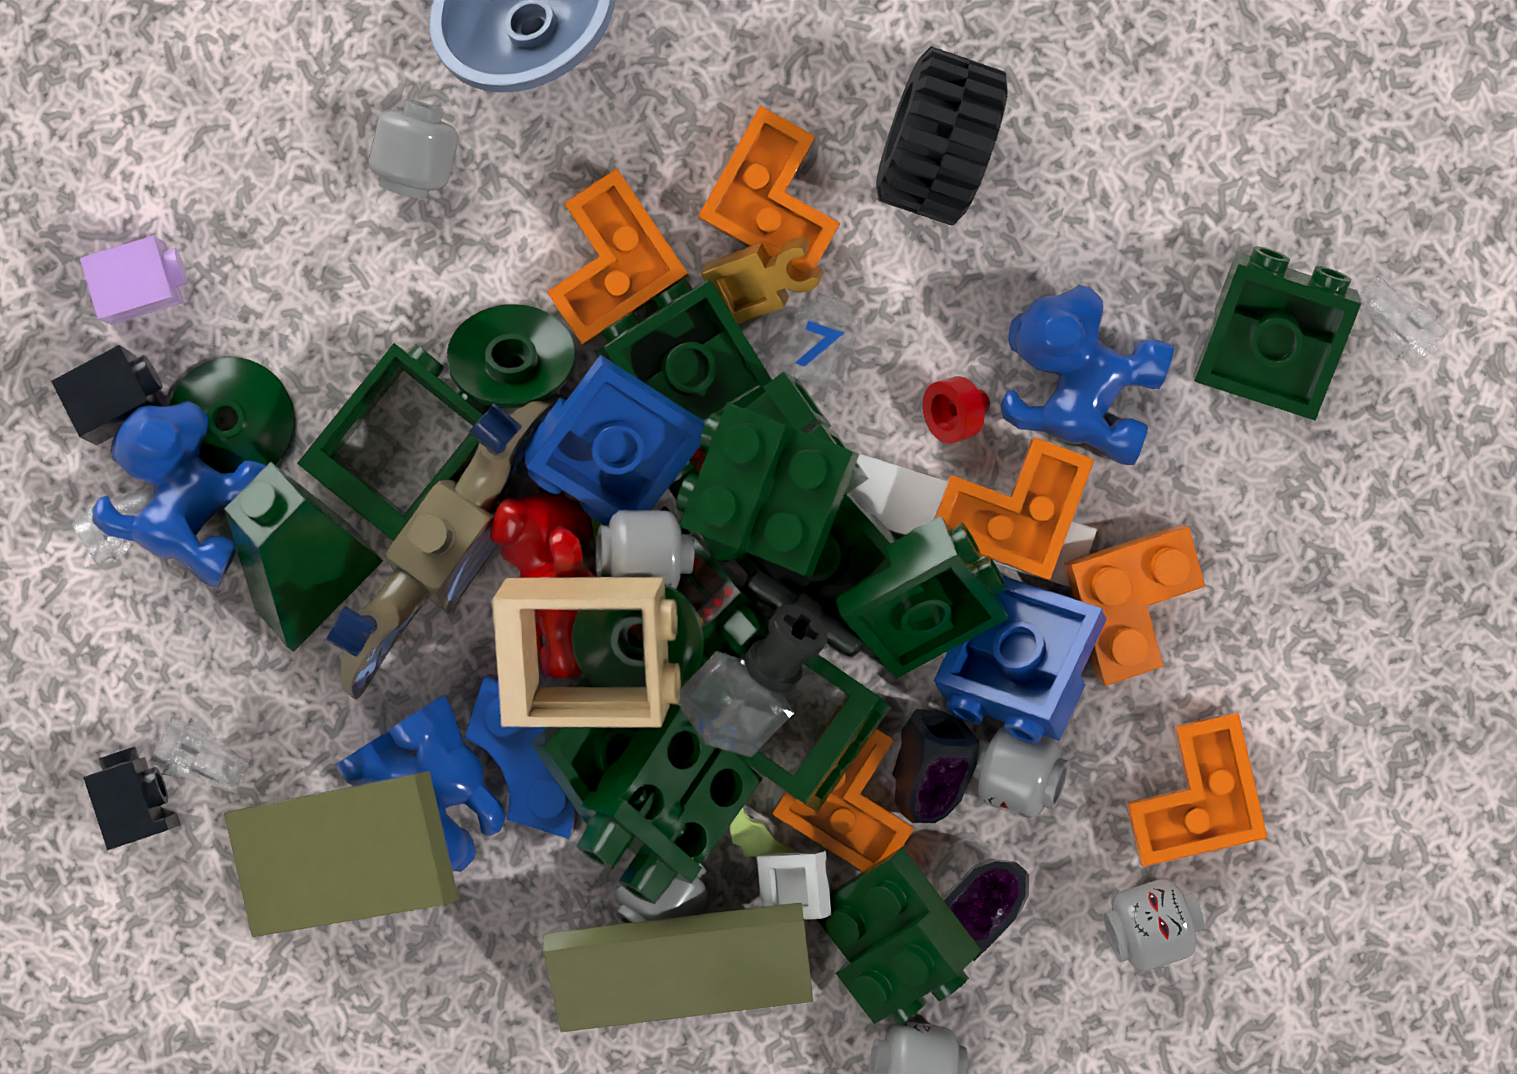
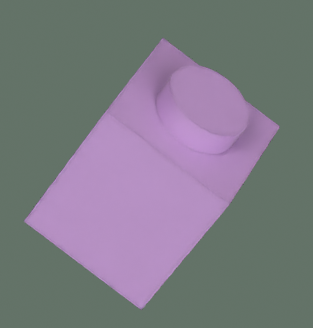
M154 235L79 258L97 319L113 325L184 303L179 287L187 285L188 278L181 255L177 248L168 250L166 242Z

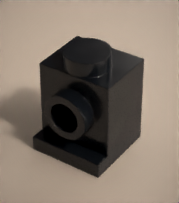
M136 747L99 758L102 771L83 777L107 851L181 825L177 813L165 817L161 805L168 803V792L162 774L157 767L149 769L146 758H139Z

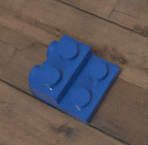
M600 355L567 401L561 397L524 446L526 467L529 469V476L539 486L553 494H560L564 490L582 502L583 510L591 518L604 526H609L612 516L618 511H651L699 448L701 434L706 422Z
M1003 576L1007 590L1000 593L999 596L1009 619L947 651L934 678V682L944 700L948 702L947 710L964 721L981 724L986 715L1005 722V731L1023 742L1039 744L1042 736L1060 741L1086 686L1081 673L1107 620L1100 607Z

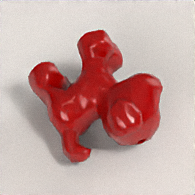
M540 492L516 500L508 498L499 505L490 529V539L499 544L502 558L520 571V578H598L586 567L582 566L580 545L588 542L593 536L591 517L583 510L580 502L562 494ZM534 609L537 652L540 651L538 657L542 673L546 676L569 678L582 673L575 659L572 647V629L579 609ZM543 635H544V637H545V639H546V641H547V643H548V644H546L544 647H543V641H542V636H543Z

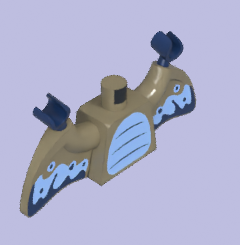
M556 392L546 400H533L511 415L494 403L469 431L479 441V445L472 461L461 478L438 481L388 549L385 558L394 571L377 594L358 612L347 606L343 607L325 640L344 650L340 683L343 691L352 698L358 699L366 690L397 639L425 605L426 598L449 614L496 549L498 544L491 541L490 529L496 511L501 504L497 498L502 497L524 463V446L561 397L567 401L565 396Z

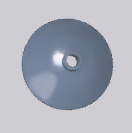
M434 0L430 13V36L434 49L442 63L451 74L463 83L490 92L508 93L524 91L547 84L563 76L582 62L593 51L606 32L613 15L615 0Z

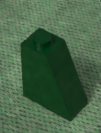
M272 462L225 508L254 609L285 646L293 652L383 562L380 556L346 520Z

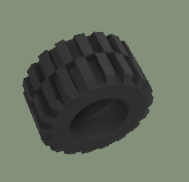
M932 46L919 57L903 91L880 161L876 180L879 202L951 226L967 212L984 177L1001 127L1008 96L1005 71Z

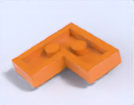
M760 105L701 209L698 220L747 247L762 242L770 258L779 255L782 247L789 240L799 237L807 238L810 245L806 254L800 258L793 259L792 263L801 271H809L817 267L837 232L840 223L786 193L815 142L816 136Z
M617 168L564 203L599 257L547 291L583 347L602 335V330L629 313H635L653 301L657 295L688 277L687 271Z
M1033 437L1011 496L950 475L933 520L942 516L952 529L964 523L975 539L981 556H990L994 561L1042 579L1050 580L1095 459Z
M1179 524L1064 562L1073 598L1102 608L1107 619L1090 654L1097 683L1108 686L1164 667L1147 606L1206 587L1189 526Z
M841 705L838 706V708L834 712L833 716L827 723L826 727L822 731L821 735L819 736L815 744L818 742L822 734L825 732V730L830 725L834 717L837 715V713L842 707ZM876 728L818 812L785 791L773 809L772 814L861 871L867 870L903 847L914 830L912 825L861 794L894 739Z
M1236 712L1173 726L1187 788L1125 802L1139 864L1143 867L1268 838L1240 716Z

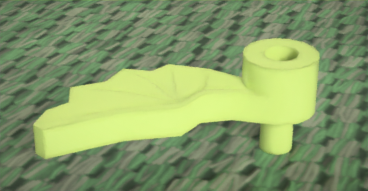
M744 808L740 810L730 825L732 842L742 847L744 857H757L768 853L795 852L775 837L763 820L750 818Z

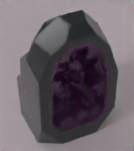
M915 709L901 730V747L892 772L896 780L894 802L900 813L911 823H936L947 817L963 799L977 765L980 742L962 719L941 710Z
M988 859L973 866L942 897L982 950L972 961L980 957L1000 937L1023 909L1029 896V874L1015 861Z

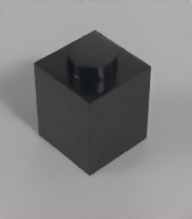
M117 345L51 380L78 436L96 446L113 438L124 420L138 407H162L155 392L163 389V385L155 368L145 355L137 358L135 354L121 345Z

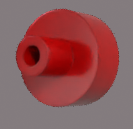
M954 376L934 382L928 386L924 393L922 404L924 419L931 433L939 441L953 444L975 437L981 431L985 414L990 408V400L986 392L977 389L970 380L962 376Z

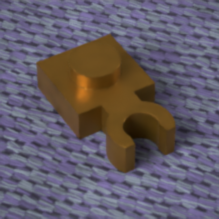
M799 237L786 242L779 255L772 258L769 257L761 242L706 262L701 275L704 281L711 280L737 324L784 308L789 298L786 289L797 293L811 291L818 286L824 272L821 266L809 271H801L793 265L792 260L804 256L810 245L807 238Z

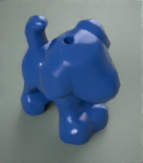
M1077 285L1070 291L1060 295L1044 296L1035 299L1024 313H1019L1011 321L1008 342L1011 350L1018 353L1019 357L1036 370L1059 375L1058 384L1044 406H1028L1015 390L1006 392L1000 406L1003 419L1021 430L1046 432L1064 442L1077 445L1085 442L1114 462L1122 465H1134L1143 447L1148 426L1133 418L1117 419L1109 425L1104 418L1124 387L1161 388L1171 364L1174 345L1157 339L1139 341L1133 353L1126 356L1120 355L1115 350L1105 346L1098 340L1103 316V300L1091 287Z
M186 400L177 405L167 407H138L124 420L120 429L116 431L110 451L113 461L121 466L131 477L151 483L155 487L153 497L136 516L121 514L113 506L108 496L99 497L92 508L93 524L107 536L133 541L161 558L176 559L200 581L211 587L218 588L237 551L235 543L224 536H210L200 543L196 535L204 524L220 508H226L266 465L255 461H243L234 473L221 474L199 458L207 433L208 417L197 404Z
M444 694L335 765L342 778L353 786L430 771L452 871L461 872L474 860L476 849L468 830L460 827L447 814L446 809L449 806L460 804L468 806L477 814L481 833L486 836H492L500 832L505 821V812L501 802L485 786L483 765L477 755L464 742L457 726L453 709ZM408 750H416L417 756L411 754Z

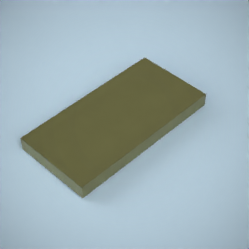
M430 771L241 808L224 813L252 937L444 906L459 901Z
M802 903L543 934V952L561 1032L814 1002Z

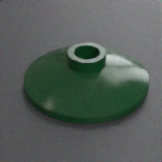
M499 305L477 312L466 319L455 330L447 348L448 370L455 385L471 399L488 406L496 403L501 408H520L533 400L543 401L551 397L568 381L575 363L574 342L565 325L550 313L526 305Z
M222 357L207 361L190 371L181 380L172 395L169 406L177 405L187 400L199 405L207 415L208 428L199 458L221 474L234 473L243 461H255L266 466L272 462L276 465L286 453L292 440L295 420L293 404L289 393L272 371L252 360L239 357ZM225 407H232L238 415L236 426L229 431L221 430L216 422L218 412Z
M664 583L665 600H675L677 608L675 640H667L668 663H678L681 691L692 680L700 665L704 650V633L699 616L689 600L677 589ZM579 609L572 629V647L580 670L593 686L646 687L644 641L636 639L630 631L632 625L637 623L643 624L642 609Z

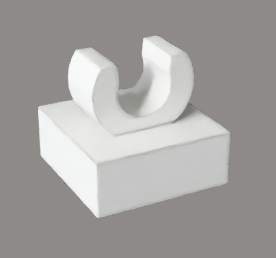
M826 851L768 853L757 856L761 907L802 903L804 919H822L831 916L830 894L832 893L830 867H827Z

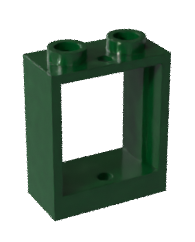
M393 343L297 462L300 467L392 541H395L438 481L459 479L472 461L479 441L469 433L406 512H403L337 459L335 455L403 371L472 426L491 407L471 399L461 390L457 393L438 378L446 367L417 344L407 353L404 349Z
M762 615L760 618L769 631V619ZM732 647L725 652V656L717 666L729 679L726 688L709 704H705L690 693H688L686 703L689 705L687 710L704 726L717 715L747 672L744 658ZM819 654L814 658L806 659L803 665L849 697L794 776L719 723L733 744H729L718 728L712 732L720 739V744L727 745L743 761L816 812L820 810L891 709V706L880 696Z

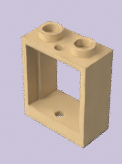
M664 577L506 578L492 599L502 727L662 726L670 704H678L680 698V669L678 663H668L667 640H675L677 608L675 600H665ZM534 609H642L646 687H539Z

